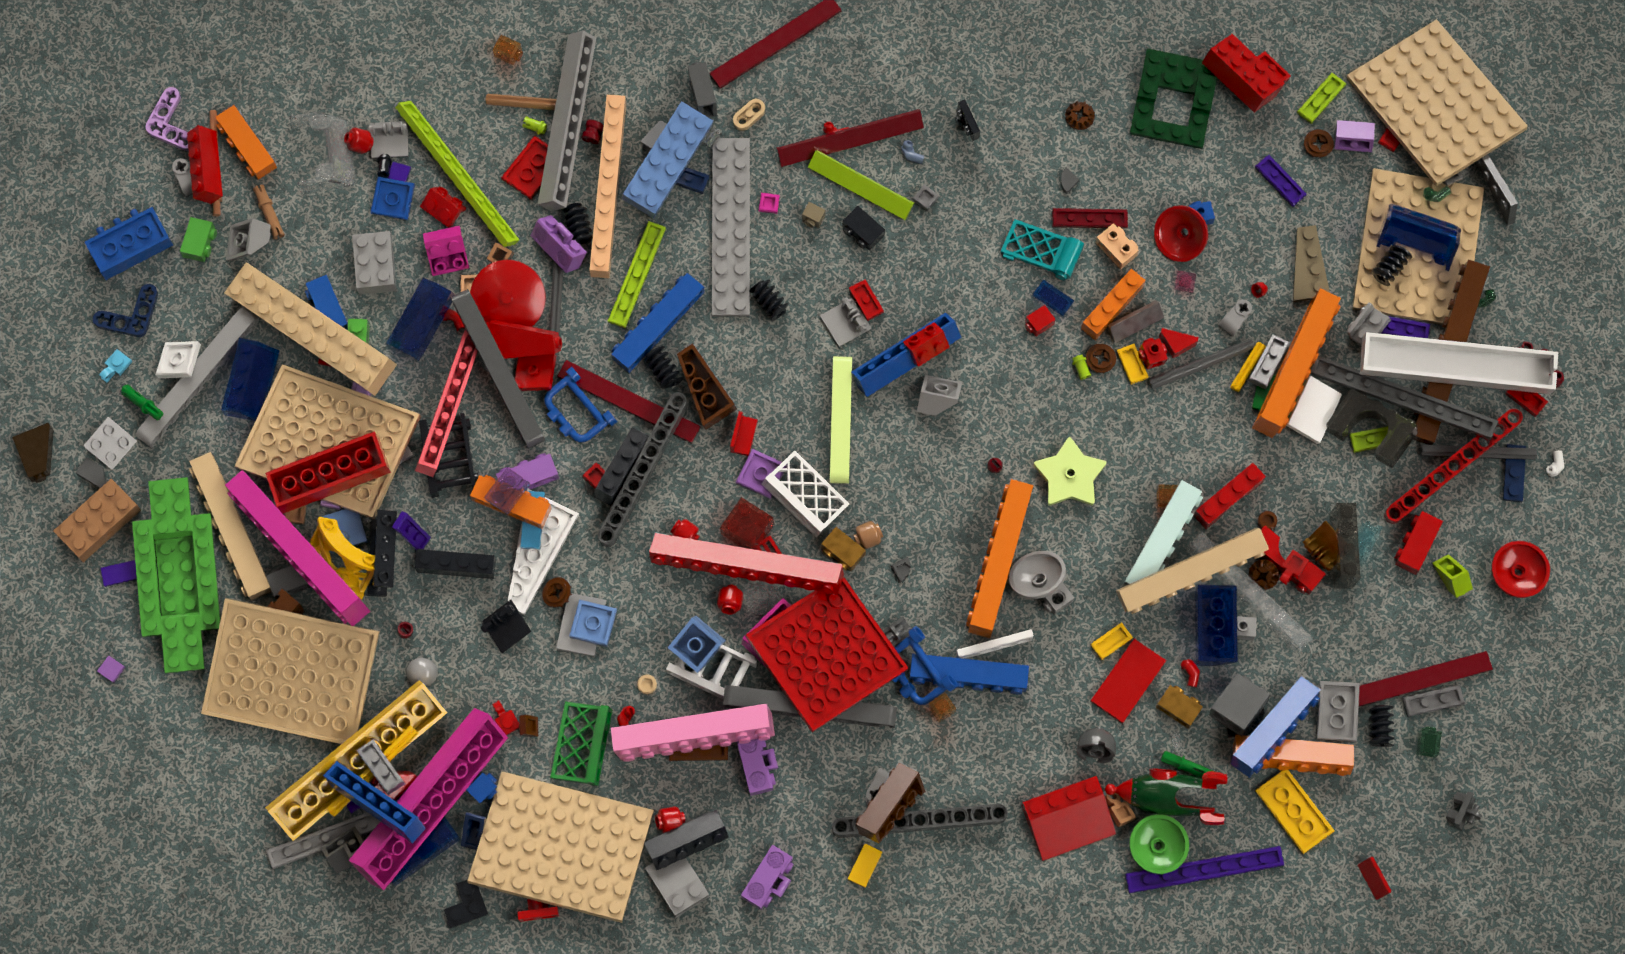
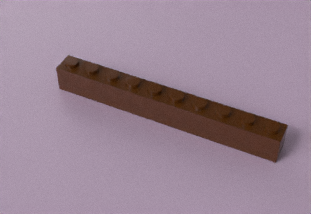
M1469 259L1465 265H1461L1458 275H1461V278L1454 285L1453 292L1455 296L1454 299L1449 301L1447 309L1450 312L1448 317L1445 316L1442 327H1444L1443 334H1439L1437 340L1467 342L1490 266ZM1427 381V385L1422 387L1421 393L1448 402L1453 384ZM1414 412L1416 419L1415 422H1411L1408 430L1411 433L1410 439L1433 445L1441 422Z

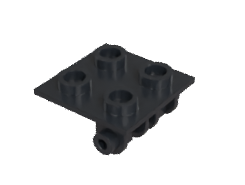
M509 600L484 619L481 630L484 633L489 632L501 653L507 651L532 632L512 600Z

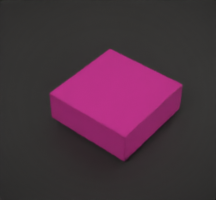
M761 193L759 212L777 214L780 195Z

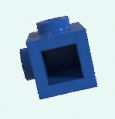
M1196 201L1189 205V207L1201 214L1207 225L1214 223L1215 216L1211 201L1203 203Z
M483 772L466 790L479 803H482L486 798L488 800L492 799L497 793L495 789L498 787L496 784L498 780L490 772L488 774Z

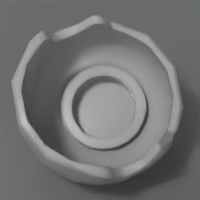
M423 657L416 658L409 663L406 669L407 679L412 685L419 680L425 686L432 684L438 675L437 666L432 660Z

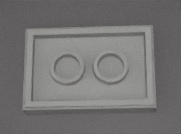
M572 593L569 596V602H566L556 650L595 657L597 644L572 639L569 635L579 600L606 606L607 600Z
M1320 681L1317 740L1357 742L1360 683Z

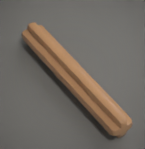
M500 94L486 95L487 105L555 110L557 100Z

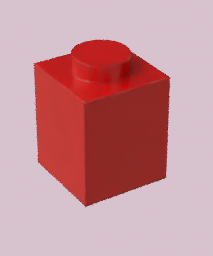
M1043 305L1026 316L1025 328L1030 334L1033 333L1035 336H1038L1052 327L1056 319L1048 308Z

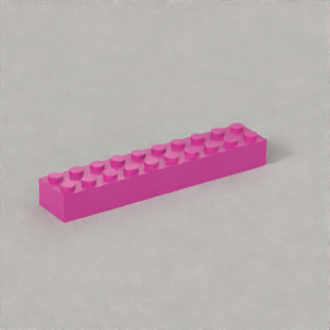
M243 470L225 484L229 490L227 493L229 497L344 624L348 622L351 626H354L370 612L353 590Z
M474 708L397 801L398 804L416 815L426 828L412 844L380 822L349 859L350 863L370 884L382 890L386 889L508 739L507 735L489 714Z

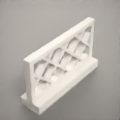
M796 451L789 455L762 482V485L815 537L849 505ZM793 458L800 463V469H790V461ZM778 472H787V481H780L775 475ZM790 472L800 473V482H791ZM803 473L813 475L814 482H804ZM790 485H799L801 495H794L790 490ZM804 486H814V495H804ZM817 486H824L827 489V496L817 495ZM804 499H814V508H807L804 505ZM817 499H827L828 509L818 508ZM831 499L838 500L843 505L839 509H831ZM818 512H828V520L825 523L818 518Z

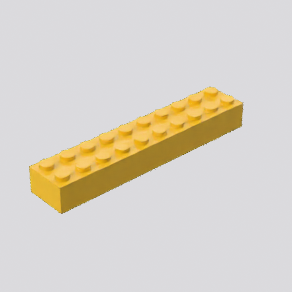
M420 680L417 681L265 808L292 841H294L328 813L327 808L341 795V793L331 787L323 776L336 761L360 776L368 766L358 754L357 750L373 739L381 751L384 752L409 726H412L418 734L403 748L405 749L447 714V712Z

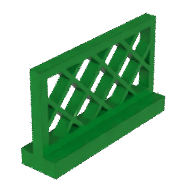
M565 701L550 778L593 786L599 785L613 712L609 706H595ZM569 707L577 708L580 712L572 720L568 716ZM591 710L598 711L597 718L589 722L585 714ZM581 717H584L588 725L578 730L574 723ZM572 725L577 733L567 739L564 731ZM591 727L594 734L586 742L582 733ZM580 736L584 744L575 750L570 742ZM568 744L573 752L564 758L560 751L563 746ZM587 746L590 750V755L585 760H582L578 752ZM576 755L580 763L571 769L566 761ZM565 763L570 771L564 775H556L557 767ZM581 766H584L586 769L585 779L578 778L574 773Z

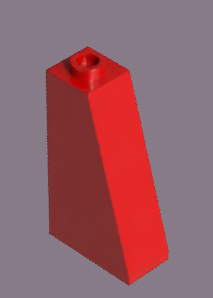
M499 320L485 322L504 359L555 354L561 351L562 339L559 337L558 332Z

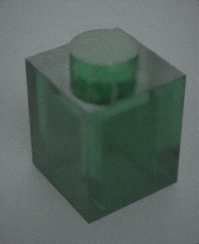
M1434 727L1422 728L1419 731L1416 755L1436 758L1439 755L1442 732L1436 731L1437 729Z

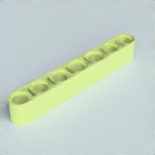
M833 356L830 483L849 484L852 357Z

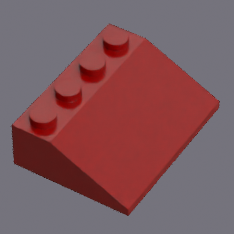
M1097 776L1027 800L1021 805L1042 861L1116 835Z

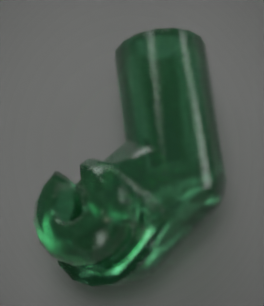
M1448 186L1443 187L1438 192L1431 189V187H1427L1423 191V197L1428 201L1440 202L1452 192Z
M1494 289L1485 291L1486 297L1480 298L1477 308L1486 307L1496 300L1497 295H1495Z

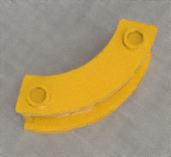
M318 517V526L309 543L362 600L364 592L374 575L375 555L363 552L353 546L341 533L337 520ZM329 551L336 552L342 558L346 568H337L332 563ZM362 569L367 570L366 573H362V572H358V571H361Z

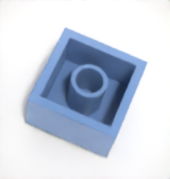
M694 616L668 646V649L698 673L703 670L726 640L699 617Z

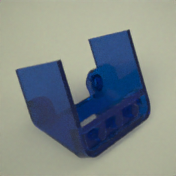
M1390 204L1377 239L1376 247L1380 248L1381 244L1391 247V245H1395L1397 242L1432 254L1434 262L1439 265L1446 264L1445 270L1449 271L1460 244L1461 228L1452 223L1408 208Z

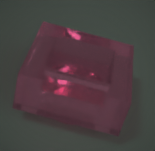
M1177 271L1174 290L1193 293L1196 274Z

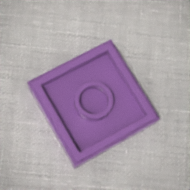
M752 449L736 483L771 499L772 494L762 485V482L782 462ZM778 472L775 477L780 480L784 472Z

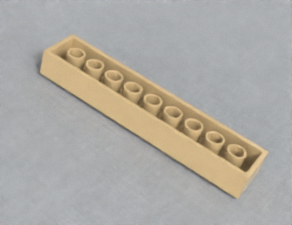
M247 262L224 292L234 301L374 396L397 366L391 359Z

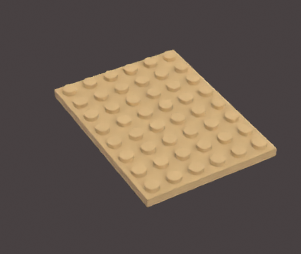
M1437 19L1347 75V79L1435 186L1440 185L1521 134L1528 127Z
M1373 168L1352 309L1361 310L1362 307L1371 303L1375 309L1385 315L1442 325L1445 316L1448 317L1450 312L1447 309L1449 301L1454 299L1455 296L1453 292L1454 285L1461 278V275H1458L1461 265H1465L1468 259L1475 260L1484 187L1454 183L1449 186L1441 183L1435 186L1430 178ZM1392 245H1399L1408 250L1413 257L1411 260L1407 259L1408 264L1403 265L1404 269L1402 271L1398 270L1399 275L1394 276V282L1388 281L1390 286H1385L1374 278L1372 270L1378 262H1381V258L1385 256Z
M282 364L235 467L267 480L266 472L375 431L382 444L391 473L321 499L375 519L377 510H379L421 416L416 412Z
M226 598L201 714L342 744L360 728L380 631Z
M501 772L498 787L496 788L497 793L493 797L468 877V883L622 923L654 810Z

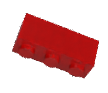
M1424 511L1419 516L1415 515L1410 524L1413 526L1411 532L1407 531L1402 540L1405 545L1403 549H1398L1394 557L1397 559L1395 565L1416 575L1443 521Z

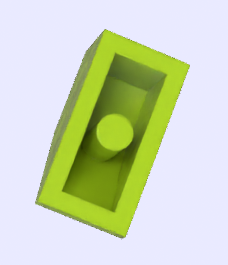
M1449 554L1432 563L1448 591L1456 598L1473 590L1469 572Z

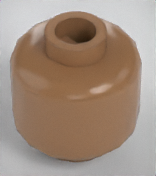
M873 521L857 526L856 534L853 535L855 542L864 549L879 545L881 538H883L878 523L875 524Z

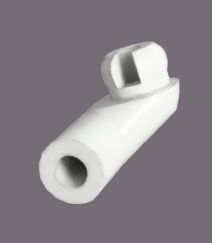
M1562 451L1553 452L1554 462L1546 468L1547 474L1551 477L1557 476L1564 469Z

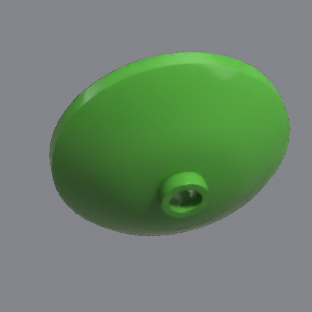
M1159 814L1151 815L1142 819L1134 827L1130 836L1129 847L1134 861L1142 869L1153 874H1167L1179 868L1185 861L1189 852V838L1184 827L1174 818ZM1155 843L1161 844L1160 850L1155 849Z

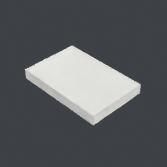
M1309 376L1286 426L1319 444L1342 394L1314 377Z

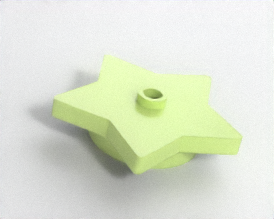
M1068 437L1056 456L1035 461L1034 467L1048 482L1049 506L1067 499H1074L1093 506L1095 503L1093 481L1106 466L1107 462L1083 455L1072 438ZM1067 472H1073L1074 475L1069 476Z

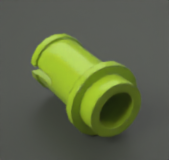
M528 116L524 118L523 122L525 124H522L523 128L535 131L538 135H544L548 126L545 124V121L540 122Z
M1078 355L1072 358V365H1075L1080 380L1090 377L1091 374L1085 362L1086 357Z

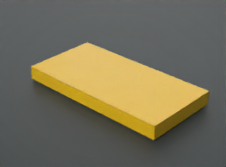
M1289 770L1279 772L1255 790L1302 854H1305L1335 831Z

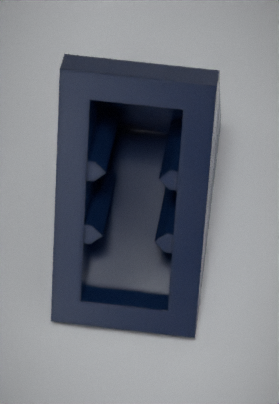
M466 812L461 839L462 847L478 849L487 820L486 817Z

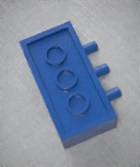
M153 207L141 213L133 209L130 211L131 218L121 222L120 218H115L113 220L114 227L105 231L100 226L96 229L98 235L85 241L105 280L173 246Z

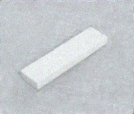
M1032 629L958 649L956 655L957 658L967 659L1032 641L1034 635Z

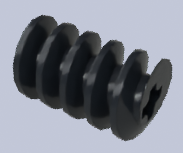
M572 203L563 208L565 219L567 220L566 225L573 235L572 240H576L580 245L585 244L593 239V235H587L592 232L591 228H586L590 225V221H584L589 218L588 214H583L587 212V208L581 207V203Z
M1392 245L1385 256L1381 258V262H1378L1376 267L1373 268L1372 274L1379 283L1390 286L1388 281L1394 282V276L1399 275L1398 270L1402 271L1404 269L1403 265L1408 264L1407 259L1411 260L1413 256L1405 248L1399 245Z
M770 279L763 280L755 284L749 292L753 293L755 299H758V304L762 305V309L766 311L767 316H771L770 320L775 321L785 314L789 304H781L784 300L783 297L777 299L780 292H772L775 288L774 285L768 287L771 282Z
M661 346L652 350L646 356L645 361L649 364V368L653 370V375L657 376V382H661L660 387L667 389L679 384L683 377H676L680 372L672 371L676 365H669L672 358L665 359L669 353H662L661 351L665 347Z
M1378 705L1369 709V714L1373 715L1369 717V721L1372 722L1369 725V729L1373 730L1369 733V736L1374 738L1369 741L1370 745L1375 747L1394 746L1389 743V741L1395 739V737L1389 736V733L1394 732V729L1389 728V725L1394 724V722L1388 720V718L1394 716V714L1388 712L1394 706Z

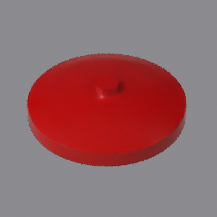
M500 260L487 265L477 274L470 290L485 322L499 320L533 327L539 321L545 309L546 291L540 276L534 269L520 261Z

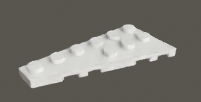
M546 497L545 499L549 501L552 509L542 529L540 550L521 549L522 524L520 528L508 601L512 600L520 614L524 616L579 517V513Z

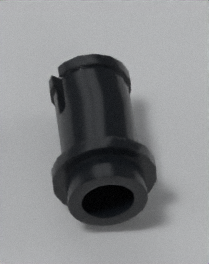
M381 154L377 158V163L379 164L377 175L378 177L387 178L390 175L389 169L392 159L388 154Z

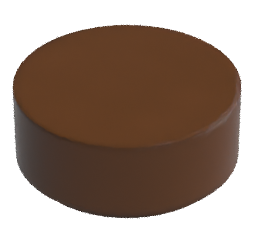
M1264 511L1258 517V525L1261 529L1266 525L1272 530L1277 525V517L1271 511Z

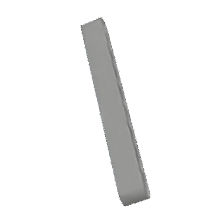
M241 307L198 357L192 377L181 378L157 406L163 412L160 420H156L149 415L139 427L135 436L149 447H154L157 439L160 440L167 432L168 426L172 425L179 417L178 414L188 407L192 402L190 400L194 395L197 396L204 388L205 382H209L216 373L215 370L225 363L228 359L227 356L235 351L243 337L246 338L251 332L252 326L259 322V318L245 307Z

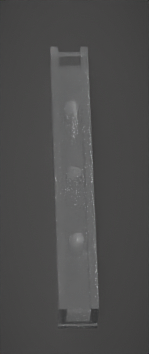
M1201 532L1187 545L1186 549L1194 556L1216 545ZM1236 564L1229 567L1230 571L1219 575V572L1213 574L1298 656L1314 639Z

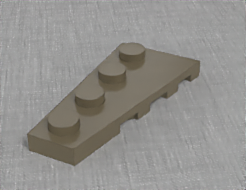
M1316 225L1299 227L1296 232L1293 302L1312 300L1320 288L1330 293Z

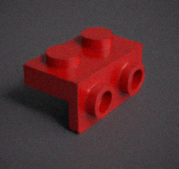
M440 186L430 188L420 205L423 210L448 228H451L459 214L466 210L460 199L450 196L448 191Z
M936 323L926 326L903 341L918 367L950 347L944 331Z

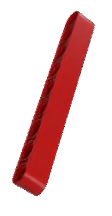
M1518 409L1508 410L1497 419V427L1502 429L1501 435L1494 433L1491 440L1477 435L1391 504L1384 513L1385 520L1391 524L1401 521L1513 431L1522 422V413ZM1508 415L1516 416L1517 422L1511 423L1508 420ZM1480 438L1487 441L1488 445L1486 447L1479 445L1478 440ZM1465 450L1471 451L1473 458H1465L1463 452ZM1450 462L1456 463L1458 470L1452 471L1448 464ZM1440 474L1443 477V482H1436L1434 475ZM1420 486H1425L1428 489L1427 495L1419 492ZM1405 498H1410L1413 500L1412 507H1408L1404 504ZM1396 510L1399 517L1397 519L1391 518L1389 511Z

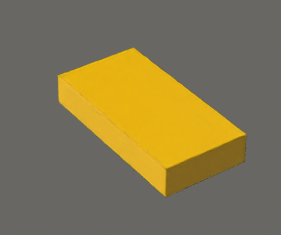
M1135 344L1117 350L1131 385L1149 378L1143 362L1139 358Z
M1121 622L1091 643L1090 646L1099 658L1103 660L1132 640L1133 637Z
M864 844L847 880L866 888L883 852L868 844Z

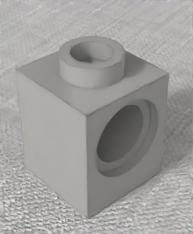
M1063 583L1057 591L1043 598V606L1049 613L1052 611L1056 615L1074 601V596ZM1055 596L1060 597L1062 603L1055 604L1052 598Z

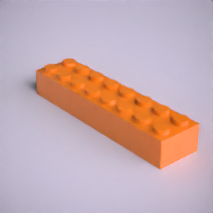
M1320 288L1312 298L1252 429L1273 438L1276 433L1280 434L1282 429L1286 427L1289 421L1288 416L1297 403L1295 400L1304 388L1303 383L1311 373L1310 368L1319 355L1317 352L1323 346L1326 340L1325 335L1333 325L1332 320L1341 307L1338 305L1340 297Z
M1011 479L1010 484L1005 485L1002 500L1005 502H1000L996 517L1000 520H995L991 535L994 536V539L990 538L986 554H989V557L985 556L981 572H984V575L980 574L976 587L979 593L975 592L971 605L974 611H969L966 626L969 627V633L991 638L1032 493L1033 485Z

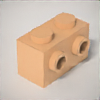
M1113 223L1097 237L1095 243L1121 270L1138 255L1139 250L1137 244L1125 236L1124 230Z

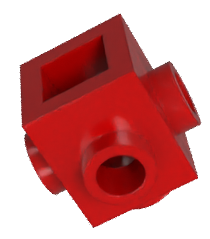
M1160 338L1144 340L1138 351L1141 361H1144L1147 370L1164 365L1168 359L1166 355L1167 348L1164 343H1161Z

